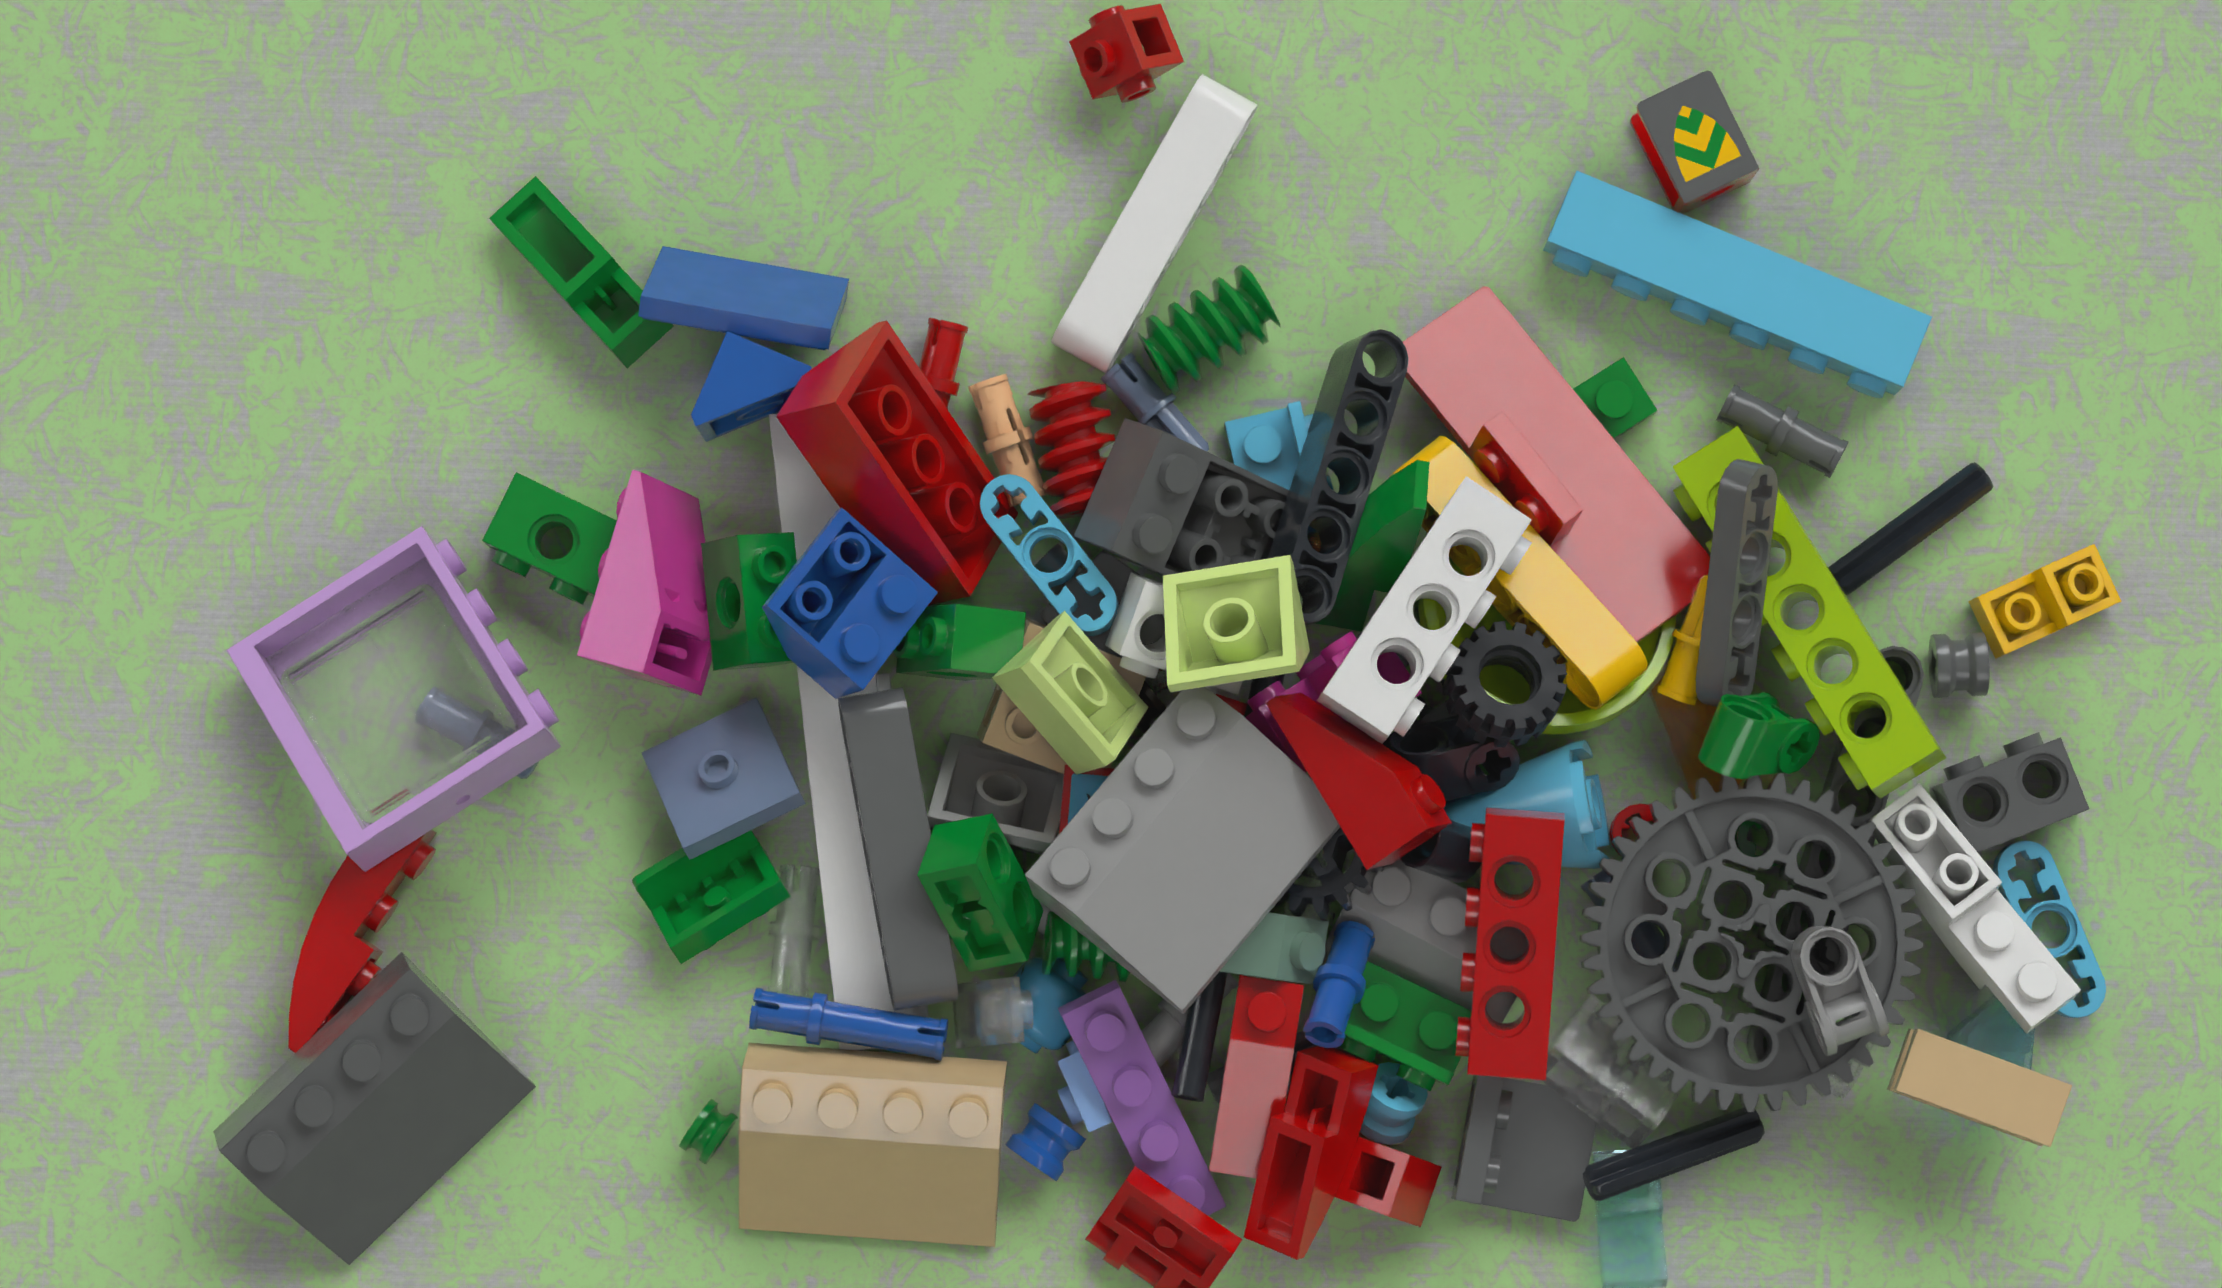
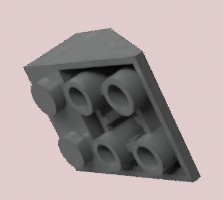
M1125 418L1074 536L1162 576L1268 559L1289 490L1165 431Z

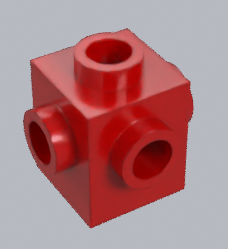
M1161 4L1125 10L1123 5L1103 10L1089 18L1090 29L1069 41L1092 100L1119 95L1121 102L1125 103L1141 98L1156 89L1154 79L1184 62Z

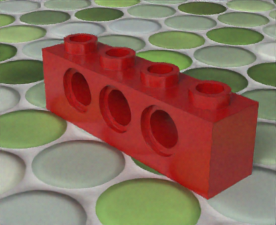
M1486 807L1485 824L1472 823L1469 862L1482 863L1480 888H1467L1465 927L1477 928L1476 953L1463 952L1460 991L1473 992L1471 1018L1458 1017L1456 1056L1468 1057L1467 1075L1546 1081L1565 813ZM1515 861L1526 865L1533 875L1531 886L1521 894H1508L1501 890L1496 883L1495 874L1503 864ZM1503 927L1518 928L1526 935L1529 942L1528 948L1517 958H1502L1492 949L1490 940L1493 934ZM1510 992L1520 998L1524 1005V1011L1517 1020L1511 1023H1500L1492 1019L1486 1010L1488 1000L1496 993Z

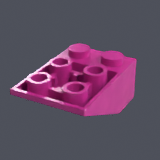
M632 470L628 485L621 492L617 502L616 513L618 519L610 546L602 555L599 563V583L591 610L586 613L581 623V643L577 656L636 679L702 696L712 662L701 548V543H705L699 498L645 473Z

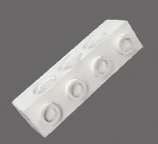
M1466 476L1317 701L1381 744H1383L1393 730L1404 737L1425 705L1415 698L1428 676L1440 682L1461 650L1451 644L1464 622L1475 629L1495 600L1496 596L1486 590L1499 569L1511 575L1532 542L1524 538L1522 534L1532 519ZM1457 545H1466L1473 548L1481 559L1480 572L1472 576L1457 573L1449 562L1450 548ZM1424 598L1437 601L1443 607L1446 614L1444 627L1437 630H1429L1420 626L1413 615L1414 602ZM1386 652H1395L1402 655L1410 665L1409 680L1402 684H1392L1385 681L1377 669L1378 657Z

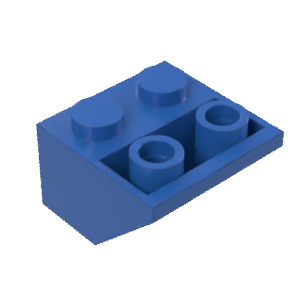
M840 508L837 509L762 608L787 657L832 697L837 699L865 689L938 592L846 510Z

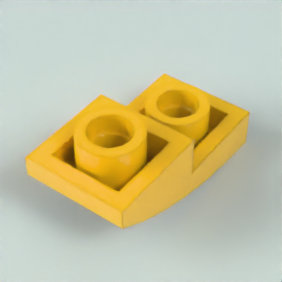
M2092 544L1968 602L1982 632L1986 636L1995 659L2109 608L2121 602V599L2095 544Z

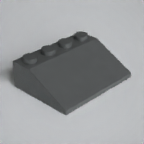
M401 952L213 1132L219 1151L250 1182L297 1223L350 1265L536 1086Z

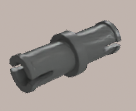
M1735 384L1716 419L1717 422L1721 424L1723 422L1733 428L1739 426L1743 433L1766 444V452L1777 457L1780 451L1822 472L1828 478L1832 476L1849 443L1797 418L1799 411L1788 406L1783 411L1740 389Z

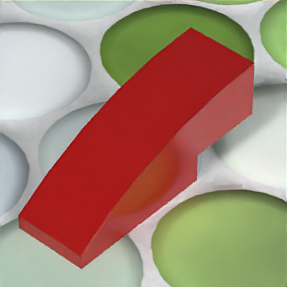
M1316 1046L1297 1052L1285 1110L1283 1113L1270 1116L1244 1238L1296 1260L1305 1257L1323 1223L1351 1158L1368 1108L1379 1065L1336 1048Z

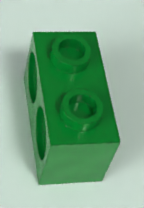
M993 813L934 825L917 876L969 972L1028 961L1044 910L1039 900L1033 896L1026 876Z

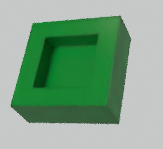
M1624 357L1573 388L1613 439H1616L1658 411Z

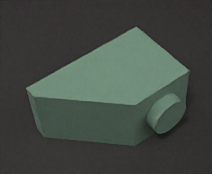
M1268 913L1220 972L1313 985L1316 971L1322 966L1325 957V943L1329 921Z

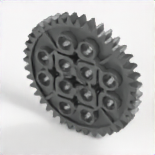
M1778 773L1774 775L1767 789H1762L1759 775L1746 779L1743 789H1738L1734 778L1722 775L1719 792L1715 793L1709 782L1705 778H1701L1696 781L1695 800H1692L1681 787L1672 790L1674 810L1670 811L1667 806L1655 800L1649 804L1655 823L1651 825L1636 816L1629 821L1632 831L1637 837L1635 842L1620 836L1613 839L1612 843L1622 856V859L1618 861L1602 858L1599 863L1600 868L1611 877L1609 883L1592 882L1589 884L1588 890L1603 901L1601 906L1582 909L1584 917L1598 923V930L1580 935V942L1597 947L1598 955L1591 956L1582 961L1581 967L1592 971H1600L1602 978L1586 988L1588 994H1607L1609 999L1596 1012L1598 1018L1618 1017L1620 1023L1609 1036L1612 1041L1626 1039L1630 1036L1635 1041L1626 1056L1629 1062L1640 1059L1647 1054L1652 1058L1648 1064L1646 1077L1654 1079L1667 1069L1671 1072L1668 1083V1091L1671 1093H1677L1688 1081L1693 1083L1691 1092L1692 1102L1701 1104L1711 1089L1715 1090L1718 1109L1727 1110L1734 1095L1739 1094L1744 1112H1754L1759 1094H1763L1765 1102L1771 1111H1779L1784 1091L1788 1092L1790 1098L1797 1106L1805 1105L1807 1100L1806 1085L1808 1084L1821 1096H1828L1831 1094L1829 1074L1832 1073L1844 1083L1852 1082L1854 1079L1848 1062L1852 1059L1856 1063L1870 1067L1874 1062L1869 1050L1866 1048L1867 1043L1870 1042L1881 1047H1888L1891 1041L1887 1035L1878 1037L1875 1033H1871L1839 1045L1836 1054L1828 1057L1824 1054L1812 1028L1806 1008V999L1804 994H1802V988L1792 965L1791 951L1795 940L1787 939L1778 931L1776 914L1783 905L1791 903L1798 905L1804 910L1808 918V928L1825 926V923L1827 927L1841 930L1849 924L1862 928L1868 935L1870 942L1869 950L1866 956L1862 958L1868 978L1879 996L1888 1024L1902 1025L1905 1019L1892 1007L1894 1001L1914 1000L1915 994L1900 984L1901 977H1909L1921 973V968L1905 961V953L1923 948L1922 941L1905 936L1906 928L1922 921L1921 915L1902 912L1901 909L1902 904L1908 902L1916 895L1915 890L1895 889L1893 884L1906 871L1904 865L1884 866L1882 860L1893 847L1890 842L1873 847L1867 842L1876 827L1873 821L1856 829L1850 825L1856 811V807L1853 804L1846 806L1836 814L1833 813L1831 808L1834 792L1830 790L1825 791L1815 802L1810 801V781H1800L1792 793L1789 794L1786 793L1784 774ZM1745 821L1756 822L1766 831L1768 838L1767 847L1758 857L1746 856L1736 846L1735 832L1738 826ZM1807 842L1822 846L1828 855V869L1818 879L1807 877L1800 871L1797 865V853L1800 847ZM1662 861H1672L1678 864L1684 871L1686 877L1685 887L1676 897H1666L1660 894L1653 885V871L1656 865ZM1722 862L1750 872L1768 870L1773 863L1781 866L1779 877L1788 881V885L1817 894L1821 899L1794 889L1774 891L1770 898L1763 895L1764 884L1755 880L1756 876L1725 866ZM1706 870L1707 873L1696 905L1699 906L1697 916L1706 921L1704 930L1692 931L1688 939L1683 941L1674 970L1672 971V966L1683 937L1680 935L1682 924L1672 920L1675 910H1686L1690 903L1695 901ZM1724 882L1737 884L1746 894V909L1736 919L1726 918L1715 907V892L1718 886ZM1641 922L1654 923L1659 926L1664 934V948L1661 954L1654 959L1643 958L1633 949L1631 943L1632 932ZM1754 924L1759 927L1757 938L1766 942V946L1783 951V954L1773 950L1758 951L1752 953L1749 959L1743 957L1744 945L1735 941V937L1720 933L1718 929L1728 933L1749 931ZM1825 937L1821 938L1818 947L1821 948L1820 959L1828 963V970L1826 973H1819L1820 975L1833 971L1840 960L1838 945L1831 938ZM1704 943L1718 946L1725 954L1726 968L1723 974L1716 980H1706L1699 976L1694 969V953ZM1767 964L1780 968L1786 975L1788 982L1785 994L1775 1002L1763 999L1755 987V977L1759 969ZM1680 984L1708 994L1726 993L1734 985L1739 988L1738 999L1746 1003V1007L1777 1017L1780 1021L1777 1022L1751 1012L1732 1014L1729 1020L1725 1021L1721 1018L1722 1007L1713 1003L1714 999L1682 989ZM1685 1004L1697 1007L1703 1013L1706 1022L1705 1030L1701 1037L1693 1042H1686L1678 1038L1672 1027L1674 1013ZM1859 1012L1844 1017L1841 1021L1857 1016ZM1745 1026H1754L1761 1030L1767 1042L1766 1052L1763 1057L1752 1064L1741 1060L1734 1049L1735 1036Z

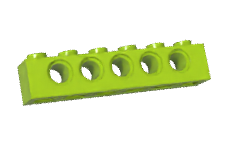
M1736 426L1673 466V469L1683 483L1673 489L1674 494L1692 522L1703 516L1712 532L1714 530L1718 489L1725 469L1731 462L1737 459L1763 464L1739 426ZM1778 488L1771 548L1777 547L1785 550L1786 558L1780 571L1774 575L1767 576L1761 627L1769 623L1781 642L1772 648L1771 651L1789 680L1793 682L1802 676L1814 697L1804 704L1823 735L1826 736L1835 730L1847 749L1846 753L1837 758L1857 790H1860L1869 785L1871 790L1881 799L1946 759V756ZM1712 539L1705 542L1710 552L1712 547ZM1806 600L1818 603L1819 614L1813 625L1803 630L1789 627L1788 615L1795 604ZM1836 654L1850 656L1852 659V670L1844 681L1836 684L1822 681L1821 668L1829 657ZM1868 708L1884 710L1886 723L1878 735L1872 738L1856 736L1854 723L1862 711Z

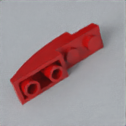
M430 830L366 872L348 855L336 872L311 921L301 948L293 980L289 1009L288 1049L294 1053L347 1004L352 996L355 997L382 971L375 963L383 951L367 941L363 936L369 928L377 933L389 920L399 903L392 895L404 878L408 876L410 879L415 880L426 868L436 851L434 847L429 845L437 833L434 830Z

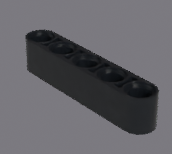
M1381 329L1370 331L1344 343L1332 355L1268 558L1290 555L1292 558L1298 591L1303 601L1302 612L1305 626L1325 618L1335 604L1408 369L1409 357L1406 347L1401 339L1390 331ZM1363 351L1374 361L1375 376L1370 374L1364 367ZM1345 409L1352 413L1356 419L1357 434L1351 432L1345 423ZM1327 467L1338 478V493L1333 491L1327 483ZM1309 526L1315 529L1320 537V552L1314 550L1309 543L1307 536Z

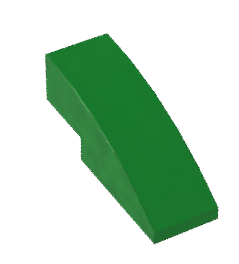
M536 176L489 218L627 369L674 327L670 323L642 319V317L638 316L640 297L643 290Z
M1414 461L1389 477L1368 495L1335 604L1331 612L1322 620L1315 622L1316 624L1362 632L1374 590L1388 593L1412 557L1427 507L1430 462Z

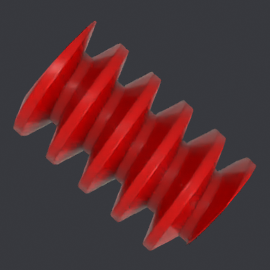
M1085 381L1070 382L1040 388L1028 393V395L1045 398L1031 407L1029 411L1032 420L1050 423L1034 434V439L1037 445L1054 448L1041 456L1038 462L1040 469L1059 473L1043 484L1044 494L1063 498L1049 507L1058 519L1083 516L1108 458L1100 456L1099 450L1115 442V434L1098 432L1095 429L1096 424L1111 416L1110 409L1093 407L1090 401L1107 391L1106 384Z

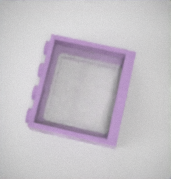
M423 526L227 649L232 661L345 853L364 872L561 747L550 729L552 725L559 722L554 710L539 689L530 694L526 690L519 676L527 672L528 668L508 638L498 644L488 626L496 622L497 618L481 592L476 588L467 593L458 576L467 571L464 563L447 538L437 544Z

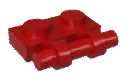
M1136 1166L1132 1169L1085 1238L1086 1241L1106 1254L1102 1260L1117 1270L1123 1265L1152 1285L1153 1288H1209L1242 1241L1240 1237Z

